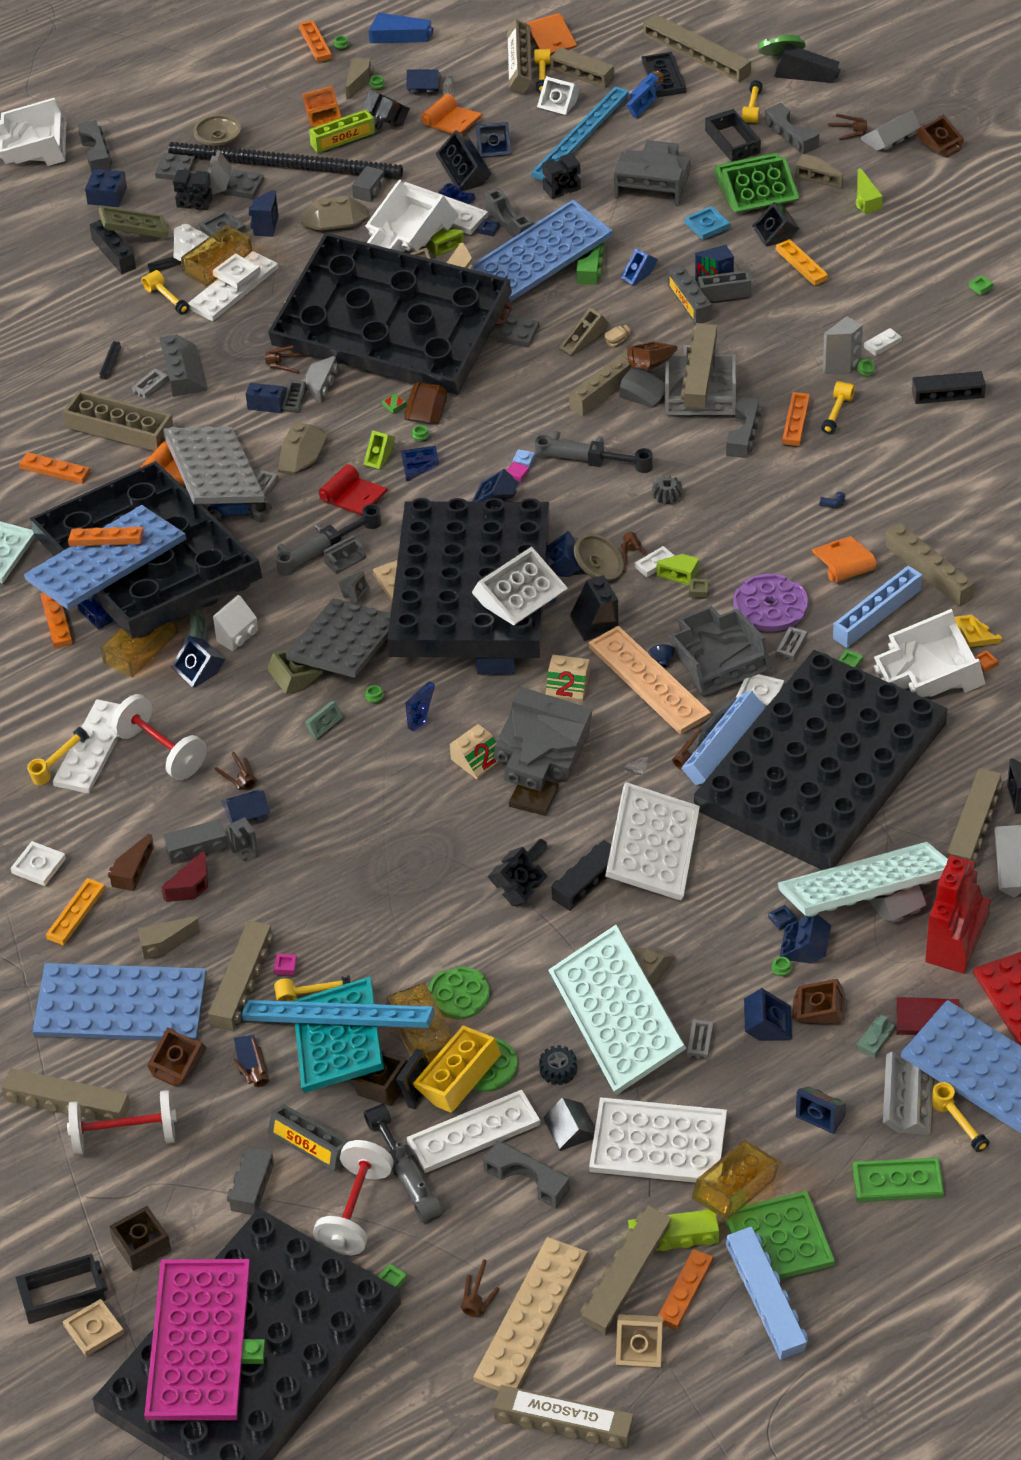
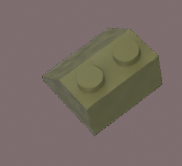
M288 650L273 652L267 668L285 694L302 691L322 674V669L287 660L286 653Z

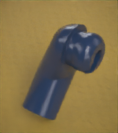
M837 492L836 498L833 499L821 497L819 505L835 508L845 503L846 495L843 492Z

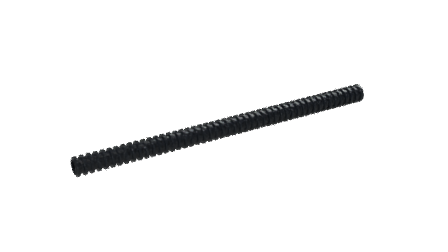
M170 142L168 147V153L195 156V159L198 157L199 159L208 158V160H211V157L215 156L217 150H219L228 162L237 161V163L246 162L247 164L251 162V164L256 163L257 165L261 163V165L266 164V166L275 165L279 167L280 165L281 167L285 166L288 168L290 166V168L295 167L296 169L300 167V169L305 168V170L309 168L315 171L319 169L320 171L324 170L327 172L329 170V172L334 171L335 173L339 171V173L344 172V174H347L348 172L354 175L357 173L360 175L365 167L368 166L384 170L385 178L388 176V178L393 177L395 179L397 177L401 179L403 175V166L401 164L397 166V164L392 165L390 163L388 165L381 162L378 164L371 161L368 163L361 160L358 162V160L348 161V159L319 158V156L309 157V155L300 156L299 154L295 156V154L290 155L289 153L285 155V153L280 154V152L271 153L267 151L266 153L260 150L256 152V150L251 151L250 149L246 151V149L242 150L241 148L237 150L231 147L227 149V147L222 148L221 146L213 147L210 145L208 147L207 145L203 146L200 144L198 146V144H179L178 142Z

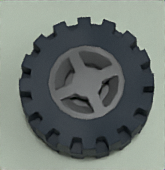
M558 1045L557 1048L551 1046L550 1050L548 1048L545 1049V1053L542 1052L541 1058H539L541 1077L545 1078L547 1083L551 1081L552 1085L556 1083L562 1085V1082H565V1084L569 1083V1079L573 1080L574 1075L576 1076L577 1073L576 1055L573 1054L572 1050L568 1051L566 1046L561 1048V1045Z

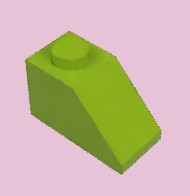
M441 229L430 238L426 247L436 257L456 249L460 243H464V232L456 229H449L448 231Z
M372 430L363 465L381 469L392 452L396 436Z
M679 554L657 562L658 577L689 586L690 578L695 579L699 573V558Z

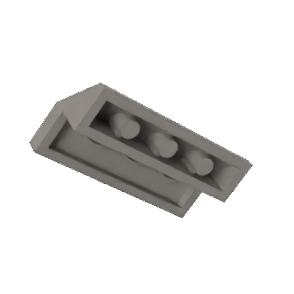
M1021 825L999 826L995 828L999 890L1015 898L1021 893Z
M893 1051L886 1054L883 1123L897 1133L931 1134L933 1077Z

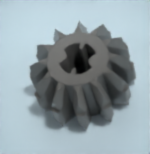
M671 475L669 477L662 476V479L657 478L652 486L653 496L657 499V502H663L664 505L666 503L672 504L673 501L678 502L682 496L681 481H678L677 477L671 478Z

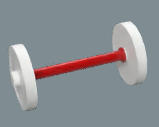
M135 694L125 699L113 715L112 731L120 738L129 739L144 730L171 751L167 757L166 771L175 780L181 781L196 773L205 760L207 753L206 743L198 736L191 735L183 738L175 745L147 724L153 710L152 703L148 698L141 694Z
M160 1091V1114L83 1123L79 1102H69L67 1131L68 1136L71 1135L74 1155L84 1154V1131L157 1122L163 1124L166 1144L175 1143L174 1123L177 1122L176 1110L172 1108L170 1091Z
M363 1140L347 1142L341 1151L340 1160L342 1165L357 1175L343 1216L322 1217L316 1221L313 1230V1236L317 1242L340 1255L352 1256L360 1254L365 1249L368 1237L365 1231L358 1224L350 1221L364 1179L378 1180L386 1178L391 1173L394 1163L391 1154L384 1148Z

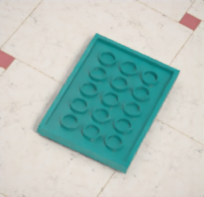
M371 977L293 1000V1002L376 1004ZM295 1023L301 1088L304 1093L384 1069L379 1026Z

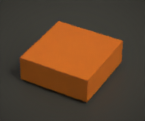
M988 650L974 656L975 659H979L983 673L997 667L999 661Z

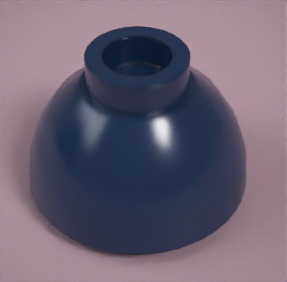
M668 644L656 645L649 649L648 654L665 668L669 666V662L674 656V647Z

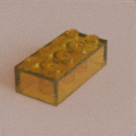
M228 224L181 257L183 273L208 286L217 279V277L213 276V270L235 253L245 258L252 252L251 237Z
M168 622L153 629L150 635L134 639L120 628L101 647L103 663L133 678L178 633L177 622Z
M424 982L388 995L387 1004L433 1006L435 1014L429 1028L397 1027L410 1055L412 1056L416 1049L423 1050L430 1064L451 1040L453 1035Z
M744 1139L697 1178L692 1199L727 1221L774 1181L780 1161Z

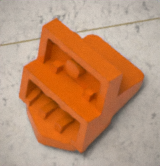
M333 86L302 94L311 127H317L341 118Z

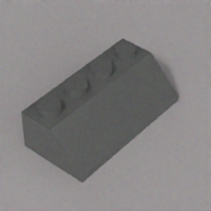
M177 334L160 337L162 355L172 396L207 391L196 345Z

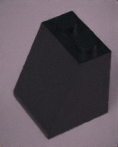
M604 575L586 580L570 614L584 641L597 638L619 626L618 598Z

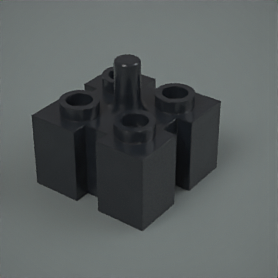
M369 90L362 106L372 116L378 117L374 126L377 129L381 128L383 121L396 126V123L403 125L410 110L409 107L372 90Z
M572 153L561 156L558 161L552 159L542 163V172L545 176L543 178V189L552 200L564 196L566 191L572 193L581 190V179L578 176L581 174L580 162Z
M177 170L173 180L174 192H177L175 196L176 207L190 208L191 205L195 206V209H209L213 199L212 189L209 187L211 183L209 172L196 171V174H191L190 170Z
M523 846L509 851L501 860L503 864L496 866L487 876L496 888L502 887L505 892L502 895L511 906L526 902L534 893L533 888L539 887L548 877L538 864L533 865L530 862L533 858Z

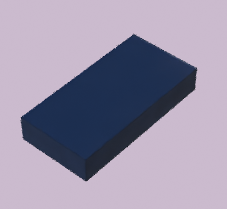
M254 1034L234 1038L238 1062L248 1074L251 1073L253 1067L258 1066L252 1044V1038H255Z

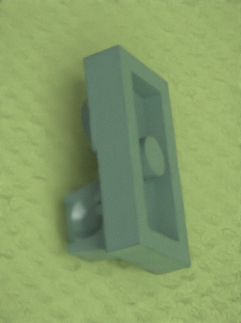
M196 609L191 612L189 622L191 628L189 633L185 635V641L188 636L201 638L205 641L207 639V619Z
M331 701L304 723L311 737L317 739L341 720L343 716L336 702Z
M880 1015V1018L876 1017L857 1043L856 1049L875 1058L894 1032L895 1025L888 1022V1018Z

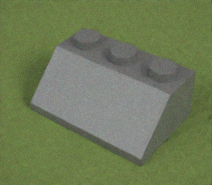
M913 110L860 138L876 151L882 148L885 151L893 147L892 143L898 144L904 141V136L907 135L909 138L915 135V130L921 126Z
M846 316L824 333L823 374H846L857 369V365L861 361L862 324Z

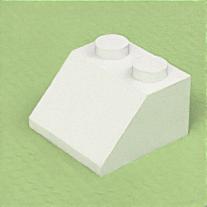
M546 76L537 107L567 115L576 104L581 87Z
M239 595L213 616L217 642L231 651H235L239 646H242L247 639L258 631L256 616Z

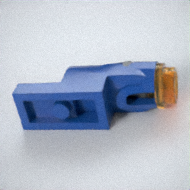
M659 71L650 73L629 94L632 99L626 105L633 117L637 118L658 98L656 92L664 81V76Z

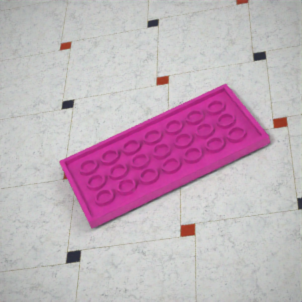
M161 1259L144 1414L145 1420H237L250 1259Z

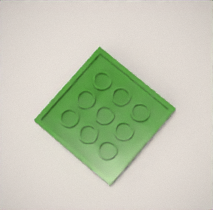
M807 1190L724 1210V1218L730 1234L751 1226L754 1233L759 1234L762 1241L761 1247L764 1252L768 1253L771 1260L770 1266L773 1271L778 1273L780 1279L832 1267L835 1264Z

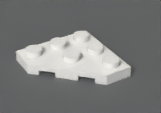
M182 224L174 228L173 257L184 264L219 250L221 247L220 242L191 227L189 224Z

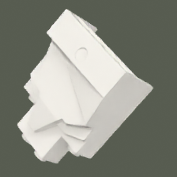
M55 98L1 113L0 159H3L5 164L12 162L18 164L31 160L45 161L47 166L65 161L67 122Z
M398 180L365 225L371 236L367 243L401 252L405 250L418 251L439 230L448 231L459 215L443 195L438 200H434L409 191L403 182Z
M952 609L888 635L891 642L888 643L890 651L874 657L876 662L874 669L877 676L881 675L882 680L894 683L903 689L910 688L912 693H916V695L921 697H932L955 688H962L964 693L985 685L980 661L974 658L956 624Z

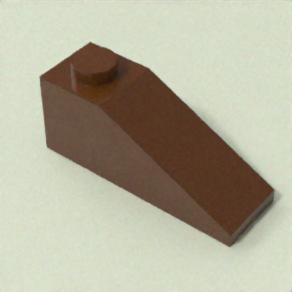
M147 834L116 859L113 867H110L108 872V878L111 880L112 887L135 891L154 849L152 834Z

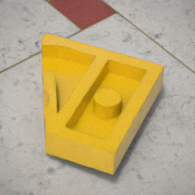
M972 614L954 617L969 647L1001 643V635H993L989 632L990 627L981 623Z

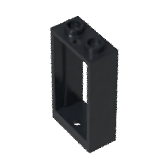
M734 109L705 118V131L731 162L761 153L760 138ZM733 126L747 143L732 147L720 133V130Z
M91 1253L15 1277L28 1323H35L89 1306L99 1299L106 1301L104 1292L108 1291L105 1279H100L99 1274L102 1273L99 1260L94 1261ZM84 1273H92L96 1288L33 1307L29 1290Z

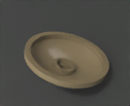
M213 114L200 119L195 124L193 132L195 138L205 145L223 146L239 137L241 134V124L233 116Z
M588 533L579 537L575 542L574 555L580 568L592 578L604 575L607 581H611L622 573L624 567L622 555L609 539L598 534Z

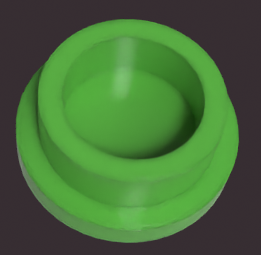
M337 36L333 44L335 48L343 50L349 46V41L345 36Z
M375 75L371 77L369 85L371 88L379 90L385 86V80L382 76Z
M869 359L861 360L857 365L858 372L863 376H870L874 372V363Z
M417 425L413 428V439L423 441L429 437V430L426 426Z
M377 685L369 686L365 692L366 700L371 703H377L384 697L383 690Z
M778 957L773 961L771 969L777 976H786L792 971V964L786 957Z

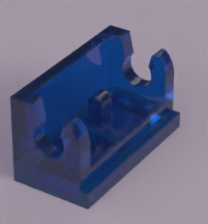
M94 598L86 599L77 604L78 611L98 630L115 621Z

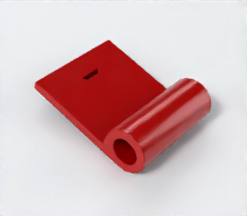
M346 464L319 489V497L323 502L363 515V507L377 502L388 489L359 478L356 468Z

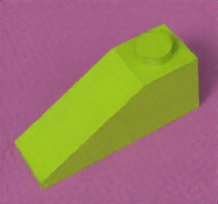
M859 168L857 174V208L863 214L881 210L883 196L863 170Z

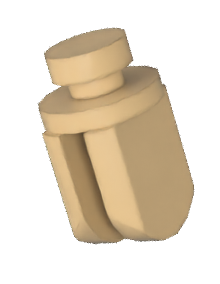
M627 325L617 326L606 332V344L609 347H616L627 339V335L631 333Z

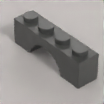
M782 103L765 110L764 120L766 125L770 126L802 154L819 148V134L810 126L797 127L790 124V110Z
M96 120L79 123L78 130L82 146L93 147L87 151L91 173L93 169L110 170L112 159L101 126H98Z
M499 188L485 194L486 210L513 237L534 225V222L526 214L517 216L509 204L508 197Z
M738 396L735 407V421L740 422L744 426L737 430L729 431L726 442V456L747 458L749 451L752 452V440H755L756 437L755 428H758L759 425L758 416H761L762 406H759V398Z
M496 1141L483 1158L484 1171L500 1180L513 1175H523L531 1178L537 1184L538 1200L554 1208L559 1206L570 1191V1178L566 1174L549 1168L547 1164L532 1159L526 1153H520L509 1144Z

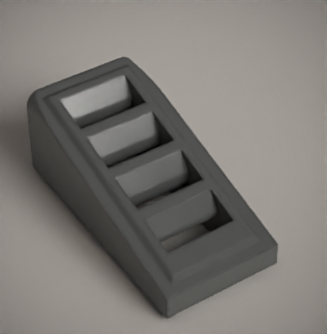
M288 381L281 408L282 411L299 412L307 391L305 381Z

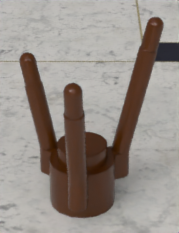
M836 114V117L853 120V123H828V126L853 127V131H856L855 133L839 137V140L863 136V132H867V120L863 118Z
M294 346L269 349L265 353V362L267 365H270V368L299 373V370L278 365V363H281V358L300 357L307 356V354L278 353L294 349Z
M628 532L623 536L624 543L621 544L624 562L623 573L626 572L627 549L630 551L640 549L644 557L648 555L634 532Z
M701 728L697 730L672 759L673 764L678 769L682 770L683 765L691 757L692 754L688 749L701 733Z
M235 752L231 754L241 770L237 775V781L218 767H215V771L236 785L239 790L242 788L250 790L256 785L257 779L253 775L247 758H243L246 771Z
M252 1038L258 1066L253 1067L249 1075L237 1059H233V1062L246 1077L248 1084L253 1083L255 1087L259 1088L267 1085L270 1079L266 1071L261 1047H258L256 1039Z
M486 1259L482 1261L470 1295L471 1275H467L461 1308L464 1314L471 1317H477L479 1313L484 1314L486 1307L499 1291V1287H496L484 1303L482 1302V1297L477 1294L487 1263Z

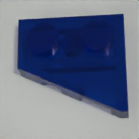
M436 446L401 450L406 482L439 464Z
M430 681L405 702L407 726L413 732L426 721L435 684Z

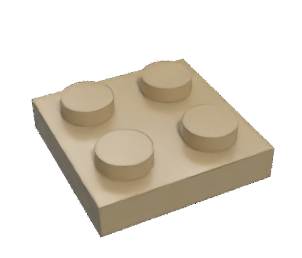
M101 1299L63 1321L65 1329L86 1357L124 1335L123 1328Z

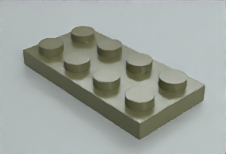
M101 205L98 211L103 227L107 230H118L124 233L131 232L141 236L149 235L156 238L168 237L169 232L163 215Z

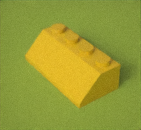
M462 1026L414 1081V1087L436 1107L452 1113L502 1055L495 1037Z

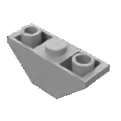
M217 150L216 155L211 157L209 164L212 168H208L207 171L210 174L211 183L209 187L212 189V195L226 190L232 171L231 165L221 151Z
M334 356L311 364L306 374L307 390L318 403H321L323 398L327 396L328 388L333 384L334 375L338 373L339 365Z

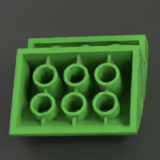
M778 153L715 165L714 174L728 205L735 213L767 207L773 202L782 204L799 200L785 156L779 157Z

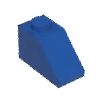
M636 248L620 278L632 285H636L651 274L658 259Z

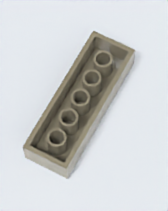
M78 390L63 410L66 428L155 451L165 440L163 429L174 427L172 414Z

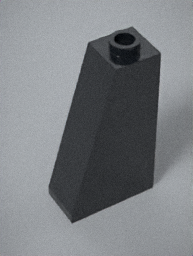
M786 43L774 77L833 83L834 78L839 76L841 69L838 67L840 62Z

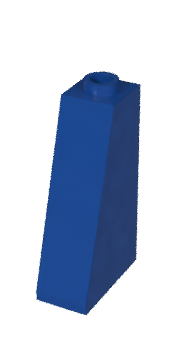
M379 12L369 29L370 43L427 42L429 37L433 35L431 20Z

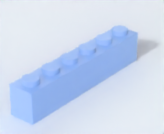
M910 566L905 567L838 619L833 625V639L848 648L921 591L922 574Z
M753 691L741 694L681 768L695 785L704 783L766 708Z
M751 1226L727 1235L726 1246L778 1357L782 1360L805 1351L808 1337L805 1330L800 1329L798 1315L794 1309L791 1310L788 1304V1294L785 1290L782 1291L779 1285V1275L776 1271L772 1270L770 1257L761 1247V1238L758 1233H754Z

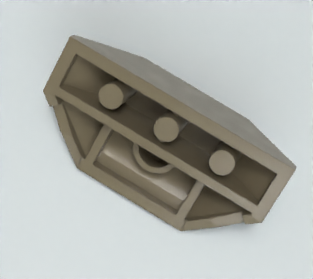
M350 196L316 200L301 215L303 228L321 231L352 227L364 220H368L366 206Z
M293 422L282 444L278 472L296 475L299 473V470L307 468L316 462L328 435L318 426Z
M631 948L653 988L674 961L675 956L659 948Z

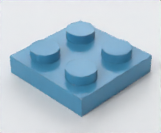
M712 206L684 218V223L702 240L730 228V222Z

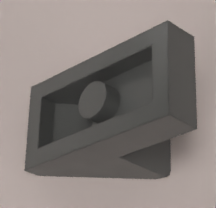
M364 571L339 581L343 597L350 598L351 603L357 602L369 589Z

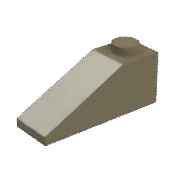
M351 59L345 85L346 99L353 97L369 82L370 75H373L374 72L370 59Z
M807 154L801 155L796 164L795 178L842 189L843 174L818 157Z
M590 307L559 348L570 356L575 355L603 333L609 325L608 321L602 314Z
M192 916L138 928L144 959L165 955L200 932L198 917Z

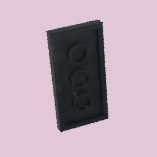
M672 52L641 56L647 76L650 73L655 74L659 78L656 83H662L656 92L657 97L687 93V88Z

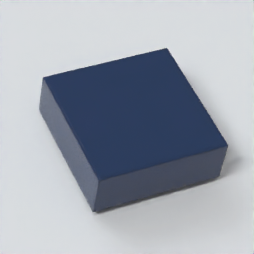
M484 219L478 228V233L494 237L500 227V223Z
M786 905L768 913V918L779 931L796 921L795 915Z

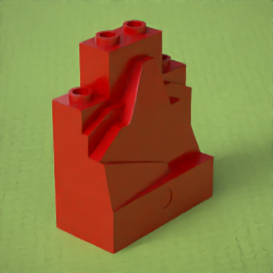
M950 855L938 881L936 901L929 915L925 962L965 974L989 917L991 899L982 896L980 886L977 884L978 871L974 870L975 862Z

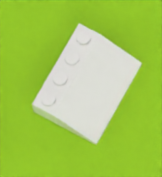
M530 547L478 581L472 593L485 608L515 625L565 592L568 588L533 547Z

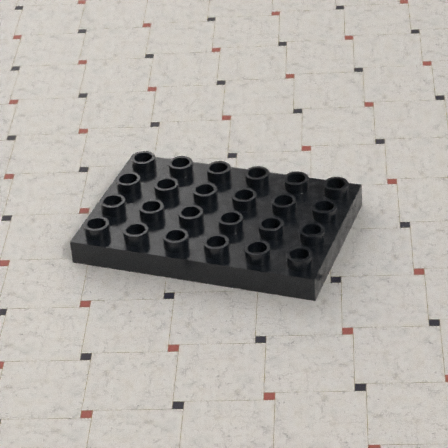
M325 232L268 333L273 346L281 348L294 346V349L290 350L322 359L334 356L337 363L415 384L419 381L426 384H440L447 392L458 395L512 293L510 279Z
M156 461L30 518L34 536L53 556L71 547L68 543L71 529L103 528L141 505L185 533L186 540L92 595L132 639L146 637L153 632V629L168 622H178L187 613L200 607L212 606L219 598L234 591H243L251 583L263 578L259 560L201 504H193L189 492Z
M417 498L413 501H405L387 639L389 657L540 658L543 606L517 624L512 625L485 608L473 595L472 591L478 581L530 547H533L547 564L550 523L549 502H540L534 498H527L521 502H503L498 498H490L484 502H467L462 498H454L449 501H430L426 498Z
M813 650L695 792L694 804L700 806V813L821 870L833 868L839 863L946 725L948 708L898 687L894 683L866 673L860 668H855L832 658L828 654Z
M258 1208L215 1257V1259H250L244 1339H265L264 1364H242L237 1420H145L144 1414L153 1330L92 1398L97 1414L170 1460H273L401 1305L400 1289Z

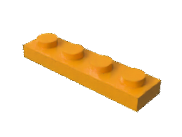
M790 239L776 245V251L814 286L828 280V274Z
M87 878L46 933L47 940L64 946L105 891V885Z

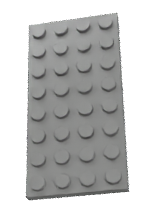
M190 426L187 428L170 427L163 429V436L193 504L264 502L265 495L232 427L205 426L204 428H195Z

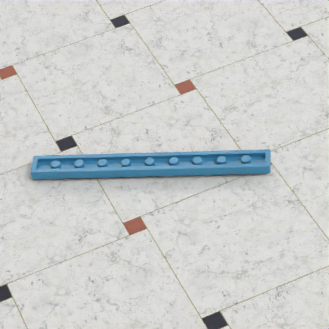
M615 86L531 172V176L543 181L545 176L542 172V163L552 159L558 161L563 155L573 154L629 97V91Z
M248 1000L241 1017L243 1021L429 1028L435 1010L433 1006Z

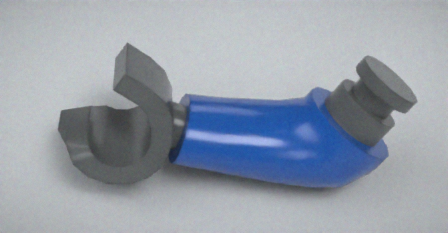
M267 498L261 503H221L208 506L209 513L218 521L226 516L249 515L251 513L253 519L260 523L263 518L262 513L258 511L272 509V505Z

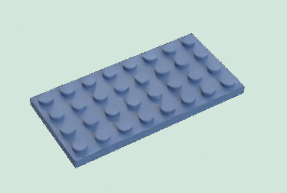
M571 200L472 265H474V270L510 279L512 293L509 299L512 302L614 234L613 230L576 201Z
M141 505L103 527H143L144 536L141 544L71 546L25 573V580L69 610L186 540V535Z
M45 963L32 1031L33 1036L160 1041L168 1027L192 1040H197L207 975L206 968Z
M947 1000L904 1048L900 1057L939 1082L951 1084L955 1092L1021 1133V1046Z

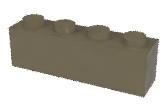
M561 47L550 57L552 71L605 88L614 79V65Z

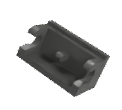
M352 535L324 550L325 564L335 574H338L366 559V554L361 550L364 546L355 535Z
M244 817L227 825L232 853H235L244 862L246 861L245 856H243L244 853H249L254 859L259 857L255 830Z

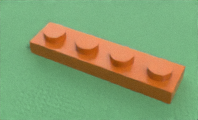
M314 21L298 23L299 30L317 63L332 59V54Z
M792 392L782 444L800 446L810 394Z
M29 452L25 454L19 463L20 469L83 484L91 473L89 467Z
M134 526L71 529L68 543L69 546L141 544L144 529L143 527Z
M40 593L54 649L72 645L63 606L45 593Z
M695 1249L692 1250L658 1316L664 1317L663 1325L678 1330L713 1263V1256Z

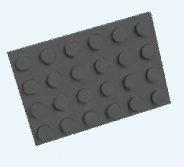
M333 598L287 651L286 659L355 678L388 638L391 612H383L375 608H368L356 603Z

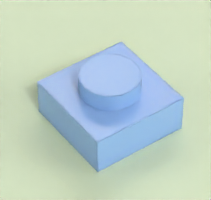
M518 449L512 463L517 462L528 466L530 469L535 459V453Z

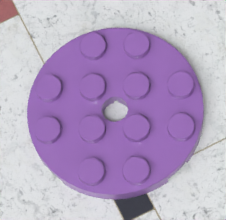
M780 574L753 576L745 580L744 584L736 589L733 597L734 610L738 609L757 630L763 632L788 630L789 626H795L804 618L808 607V597L804 588L797 581L794 583L788 580L787 576ZM768 601H773V604H772V606H771V604L766 603V602H768Z

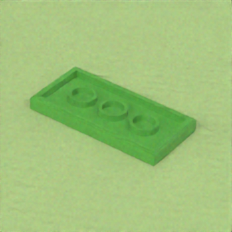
M939 1157L852 1162L857 1202L944 1198Z

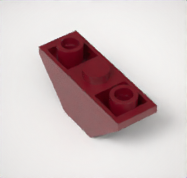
M202 851L198 856L194 857L173 878L164 883L161 887L164 901L196 899L208 888V866L205 852Z

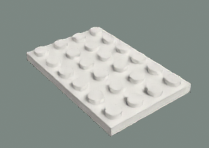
M625 782L605 876L681 901L684 896L700 806Z
M600 1097L589 1172L718 1185L727 1110Z

